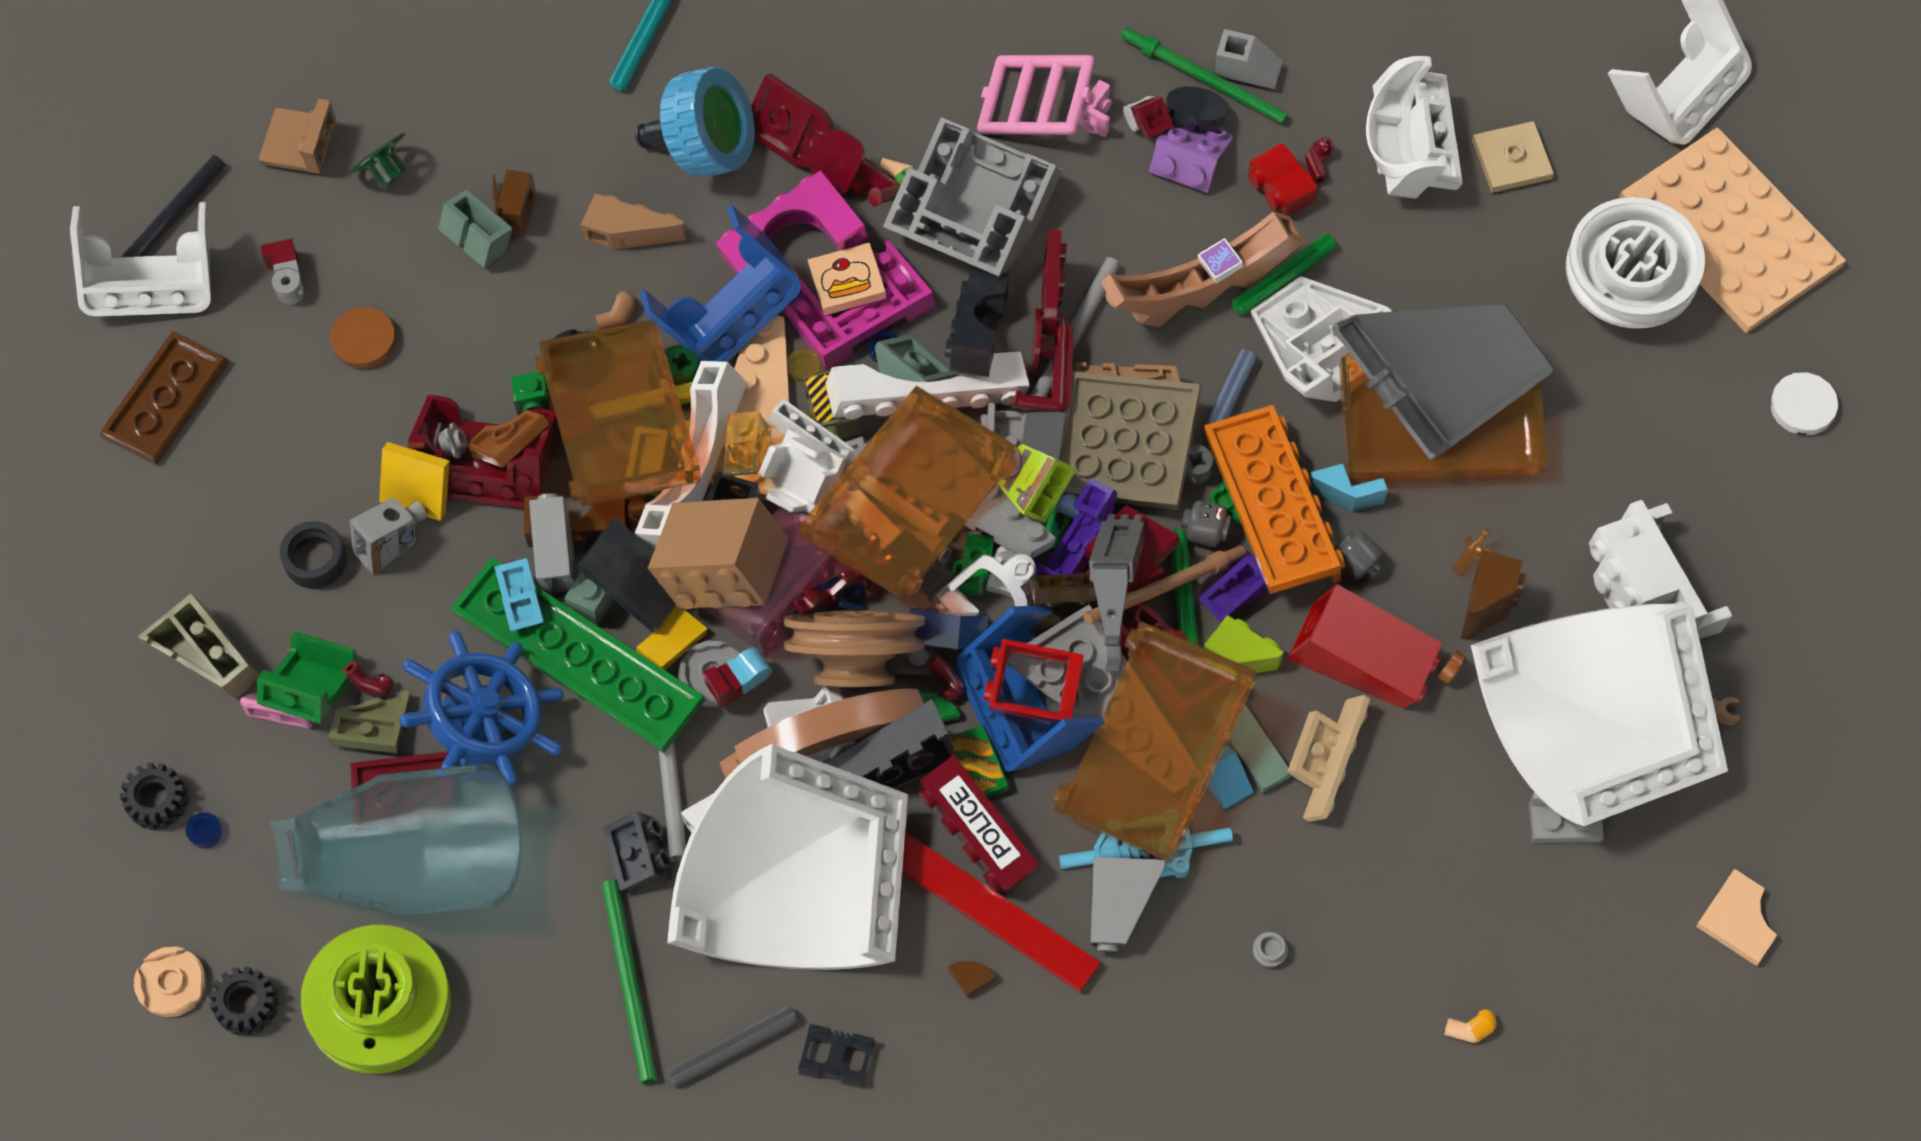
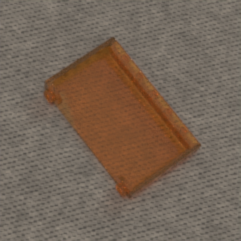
M648 320L539 341L540 355L535 356L538 375L544 374L573 478V481H569L573 501L579 500L580 506H586L700 482V467L656 323Z
M1348 353L1345 357H1341L1339 372L1346 473L1349 480L1531 476L1541 474L1548 468L1541 381L1443 454L1430 461L1393 410L1390 408L1385 411L1382 407L1384 402L1373 388L1369 389L1366 383L1370 379L1352 355Z
M915 386L800 524V537L901 599H905L908 595L913 597L922 584L923 576L1003 476L1008 478L1017 465V461L1014 459L1016 445L920 387Z
M1140 622L1138 629L1133 628L1127 637L1125 647L1129 649L1128 656L1130 659L1102 717L1105 723L1096 730L1073 782L1068 781L1065 786L1060 784L1054 794L1052 803L1055 804L1053 810L1056 813L1171 863L1180 848L1251 693L1256 679V672L1249 667L1144 622Z

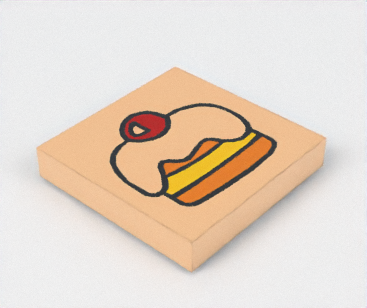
M870 242L808 259L824 316L887 298Z

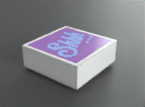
M1225 238L1198 254L1199 262L1216 284L1243 267L1242 260Z

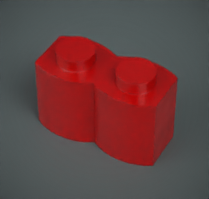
M1283 143L1250 160L1248 179L1255 189L1260 188L1266 194L1267 204L1272 211H1278L1280 214L1289 216L1316 200L1317 185Z

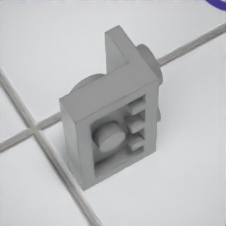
M1535 792L1533 793L1529 802L1532 843L1602 842L1604 838L1602 820L1586 826L1573 823L1552 810Z

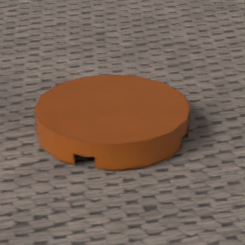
M358 307L345 312L335 321L331 329L330 343L336 357L340 361L342 360L349 367L355 369H368L383 363L387 359V355L391 350L393 351L396 345V332L390 318L382 311L371 307Z

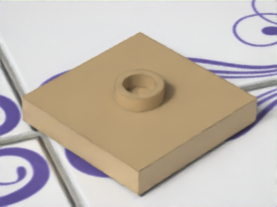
M1534 121L1473 135L1472 142L1491 193L1552 180L1554 173Z

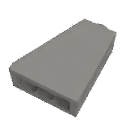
M542 494L538 496L537 500H529L536 579L543 591L549 595L568 593L578 577L568 505L563 496Z
M1094 857L1090 944H1097V951L1118 952L1119 945H1126L1164 869L1165 860Z

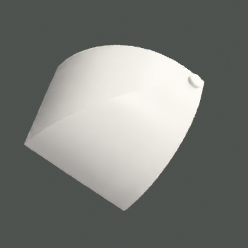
M1647 604L1591 611L1537 623L1471 645L1480 687L1489 715L1510 759L1540 799L1552 810L1573 823L1586 826L1728 772L1692 605Z
M774 744L760 749L738 765L723 781L707 803L693 829L685 848L674 886L667 943L728 961L785 969H853L894 962L908 794Z

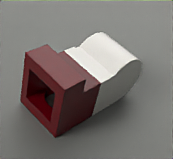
M1147 96L1138 102L1123 107L1126 121L1131 130L1135 132L1142 129L1145 138H1150L1173 127L1163 97Z

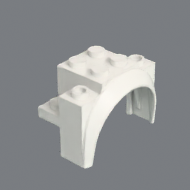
M1643 500L1631 503L1621 520L1597 528L1589 542L1593 558L1600 563L1593 575L1594 583L1599 593L1603 594L1608 607L1617 608L1647 604H1688L1693 607L1699 639L1722 632L1732 617L1730 610L1725 606L1707 613L1660 532L1661 523L1664 518L1671 516L1673 513L1669 505L1665 503L1648 510Z

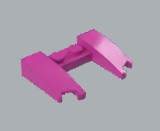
M885 241L886 252L873 254L885 288L886 299L853 307L833 319L830 314L824 316L821 303L800 279V295L792 306L788 304L783 309L826 371L853 356L852 347L904 317L909 323L935 308L931 289L890 241Z

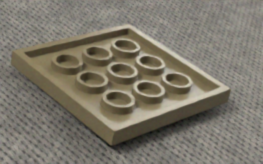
M1072 371L1071 400L1068 409L1063 411L1066 416L1059 460L1076 467L1077 470L1062 495L1074 494L1079 497L1089 479L1092 478L1117 491L1115 503L1179 510L1201 397V385Z

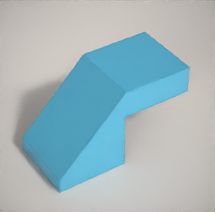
M1343 464L1313 471L1310 475L1311 486L1309 490L1311 493L1351 512L1382 505L1385 502L1388 489L1383 478L1351 487Z

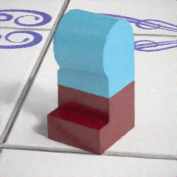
M752 647L718 668L714 665L704 671L703 676L705 686L722 709L765 681L771 675L772 668L759 649Z

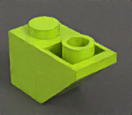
M1228 615L1205 643L1203 651L1205 650L1215 658L1214 662L1226 671L1228 669L1237 676L1278 670L1283 657V651L1280 650V646L1275 641L1267 637H1260L1252 631V628L1246 622L1240 619L1234 620Z

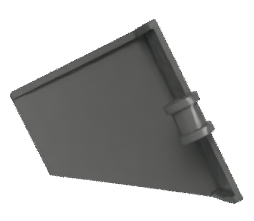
M1506 304L1355 314L1337 322L1331 327L1370 379L1366 383L1367 387L1375 390L1384 402L1382 407L1385 411L1390 408L1393 410L1430 461L1443 454L1554 371L1552 364Z

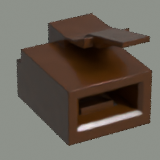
M507 169L500 195L497 191L495 174H492L494 213L513 228L511 234L525 236L537 194L532 173Z

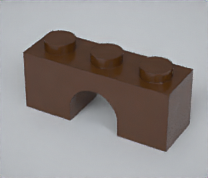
M625 493L591 494V508L588 513L581 518L570 519L574 548L593 545L613 518H617L628 528V508ZM538 496L525 497L524 535L528 547H533L529 500H537Z

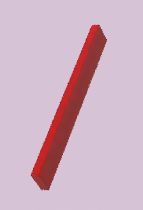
M905 832L902 874L1081 994L1099 969L1100 961Z

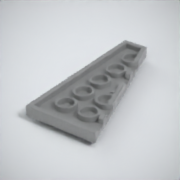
M1089 604L1027 643L1084 654L1073 717H1102L1105 723L1093 733L1174 796L1203 776L1123 654L1120 672L1105 671L1107 646L1104 644L1105 632L1103 624L1099 621L1088 625L1083 618L1085 612L1092 610ZM1010 654L1007 665L1060 706L1068 665Z

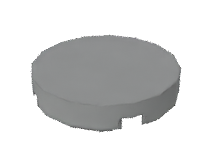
M707 640L694 645L688 650L689 653L685 655L684 659L682 658L679 664L678 678L704 696L705 702L702 706L718 707L719 705L705 686L703 672L714 665L718 668L729 660L735 659L740 653L725 642Z

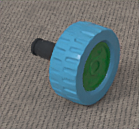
M717 67L697 69L675 76L667 84L663 92L660 104V120L639 124L635 129V139L641 148L647 149L651 146L666 145L677 165L686 173L695 177L721 175L739 169L750 157L755 137L753 112L742 85L731 73Z

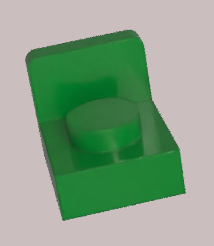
M543 370L510 376L514 395L513 400L518 416L525 410H550Z

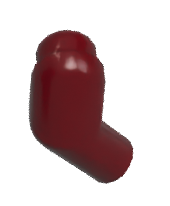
M931 655L926 661V668L947 684L941 691L942 696L952 703L957 702L960 695H964L965 686L951 665L939 655Z

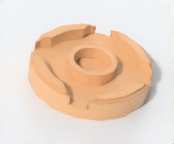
M177 946L163 947L150 953L143 960L144 963L140 969H137L134 976V990L139 1002L152 1014L161 1017H176L192 1010L202 999L206 989V972L200 960L193 953Z

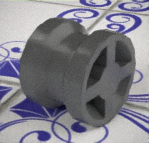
M1191 445L1184 481L1188 485L1199 486L1210 479L1213 456L1209 449L1201 445Z

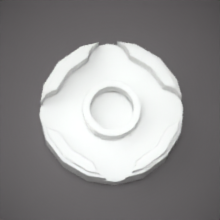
M1808 372L1793 373L1782 378L1775 386L1771 397V412L1777 423L1787 431L1795 434L1800 432L1806 433V435H1815L1824 431L1833 422L1838 409L1837 394L1832 386L1820 376Z

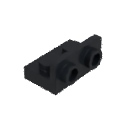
M636 811L603 827L620 891L629 893L654 880L662 882L672 880L669 869L671 861L668 854L664 851L661 841L662 829L654 817Z

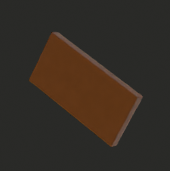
M172 331L99 432L101 437L157 465L229 364L227 358Z

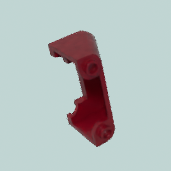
M428 394L408 439V448L449 460L447 499L524 508L525 497L542 495L557 428V411L548 409L531 410L532 412L544 415L549 425L502 468L471 456L467 450L466 453L461 454L459 459L454 458V456L447 457L444 454V450L440 447L439 433L446 428H450L449 425L451 423H455L458 429L464 432L467 443L487 425L496 426L500 424L461 420L460 407L454 400L444 396Z

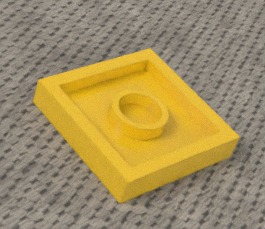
M387 442L382 448L379 502L383 503L390 498H395L406 508L413 502L418 501L425 509L427 517L441 521L446 514L449 460Z

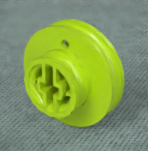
M368 925L349 930L337 936L316 955L303 981L301 1009L307 1029L317 1046L329 1059L343 1068L354 1072L384 1074L401 1070L417 1062L438 1042L450 1016L451 989L439 957L423 939L400 927ZM393 973L398 980V983H395V987L393 984ZM375 979H377L382 991L375 990L374 994ZM367 998H374L373 1013ZM367 1043L375 1046L371 1049H366L364 1044Z

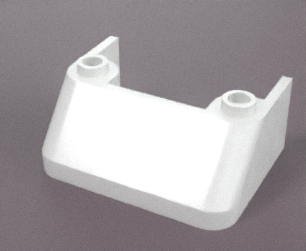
M1681 0L1691 20L1683 30L1680 38L1681 48L1686 57L1657 88L1649 73L1611 69L1608 73L1626 111L1670 143L1682 145L1689 143L1748 79L1751 73L1752 63L1750 56L1723 0Z
M199 202L198 232H187L180 236L176 247L177 255L115 258L111 256V247L106 239L97 235H83L80 206H73L70 235L77 299L82 312L89 316L198 313L204 311L209 306L211 301V278L206 202Z

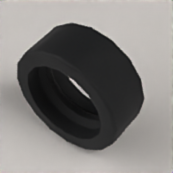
M304 522L293 527L284 536L280 545V559L288 577L302 587L322 588L329 585L342 574L346 566L347 552L338 532L330 525L322 522ZM321 539L331 545L333 555L323 567L316 570H303L296 566L294 554L303 543Z

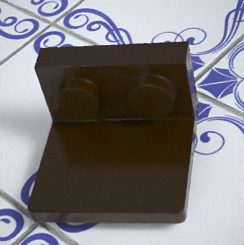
M1090 573L1039 575L1029 578V606L1052 607L1053 610L1047 618L1033 629L1036 637L1088 604L1092 609L1097 607V597L1093 581H1090Z

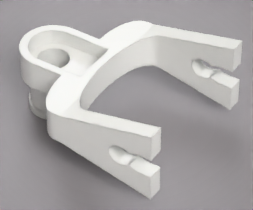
M1024 553L1014 555L1003 565L990 555H982L948 583L949 589L953 592L978 569H987L995 574L1008 588L1013 597L1014 606H1027V598L1021 586L1034 575L1035 563L1029 555ZM1019 563H1025L1028 565V571L1024 574H1019L1015 570L1016 566Z

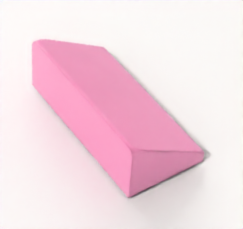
M257 693L241 697L240 704L249 717L307 729L313 726V721L257 704Z

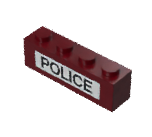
M954 755L920 780L922 791L919 792L922 800L930 809L934 807L938 809L943 816L940 820L943 827L952 837L957 834L965 844L961 847L962 851L972 864L979 862L986 871L983 874V878L994 892L999 889L1005 896L1038 870L1039 864Z

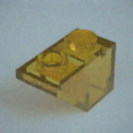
M760 411L728 414L723 470L725 477L758 474L771 445L772 431Z

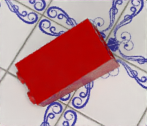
M1336 584L1312 603L1287 659L1405 709L1414 702L1419 703L1428 689L1425 681L1428 674H1432L1440 662L1441 657L1437 654L1442 643Z

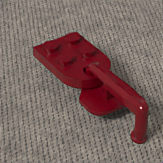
M772 73L764 76L751 105L755 125V139L796 166H810L812 175L821 170L840 195L846 194L850 190L858 175L874 186L868 194L871 205L879 206L880 204L895 200L901 184L864 160L865 150L858 139L843 129L835 130L832 119L822 107Z
M1048 230L1043 258L1041 308H1035L1031 348L1030 377H1036L1039 357L1053 358L1051 397L1022 394L1021 390H1017L1011 405L1013 409L1017 407L1033 411L1063 412L1070 405L1074 333L1065 315L1057 311V308L1061 307L1062 293L1065 289L1066 272H1063L1064 263L1066 262L1067 243H1061L1062 230ZM1041 335L1054 336V345H1047V336Z

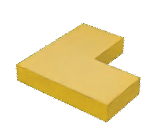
M675 605L659 629L637 646L636 652L666 670L706 635L707 627L683 608Z

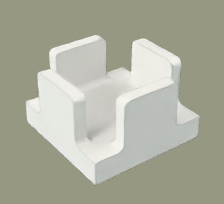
M794 428L788 429L781 444L769 447L758 472L759 476L767 478L763 489L768 491L766 499L789 512L804 511L817 519L823 518L848 461V457Z

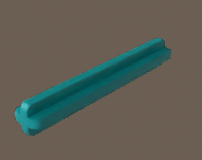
M673 0L651 1L610 78V87L620 92L626 90Z

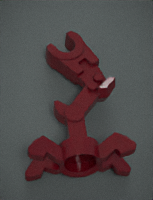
M873 535L864 549L868 555L861 559V568L853 572H843L841 574L842 579L832 588L826 589V591L812 587L804 589L803 593L806 596L801 600L793 601L792 604L801 615L816 612L822 606L828 609L837 604L838 596L845 589L865 577L869 579L866 589L873 595L880 596L882 594L880 581L888 572L886 563L894 559L891 554L883 559L877 549L880 546V539L877 535Z

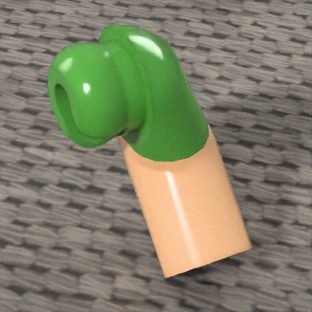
M882 158L879 166L880 171L887 176L894 177L899 184H902L908 167L914 168L911 165Z

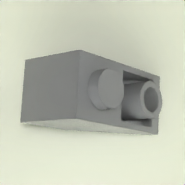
M1224 29L1216 54L1214 74L1219 77L1275 90L1283 60L1255 36Z

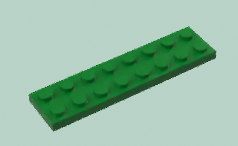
M491 557L450 607L452 613L507 650L512 643H520L523 651L519 658L664 754L705 702L704 696L537 586L536 590L544 623L511 632L494 568L503 564Z

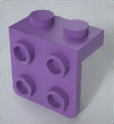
M1171 120L1173 127L1163 131L1157 139L1149 172L1208 193L1212 187L1218 162L1231 144L1233 136L1221 127L1211 130H1200V125L1192 124L1191 128H1187Z

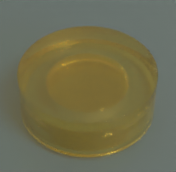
M802 348L790 354L787 361L788 372L795 381L804 383V377L819 374L820 360L814 351Z

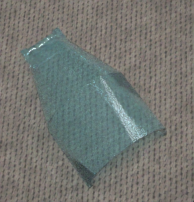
M481 763L386 773L294 818L269 821L270 831L275 834L280 879L277 880L279 891L301 889L338 900H350L365 907L380 908L395 915L495 907L512 894L519 877L522 857V833L517 803L506 777L494 765ZM288 830L292 831L298 877H294Z

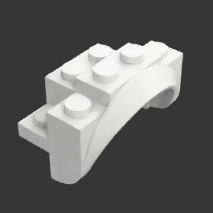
M1412 56L1396 61L1373 85L1374 98L1368 111L1366 137L1369 149L1377 164L1378 174L1385 175L1388 195L1417 199L1428 186L1457 190L1463 184L1447 76L1445 74L1427 72L1432 67L1431 57ZM1415 96L1416 105L1412 108V103Z

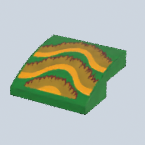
M983 725L950 736L959 762L987 798L1009 790L1004 773Z

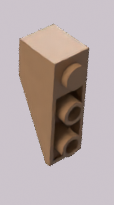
M595 193L580 224L584 241L612 250L685 241L687 238L685 222L676 215L669 213L664 215L654 212L641 204H628L612 195L603 196Z

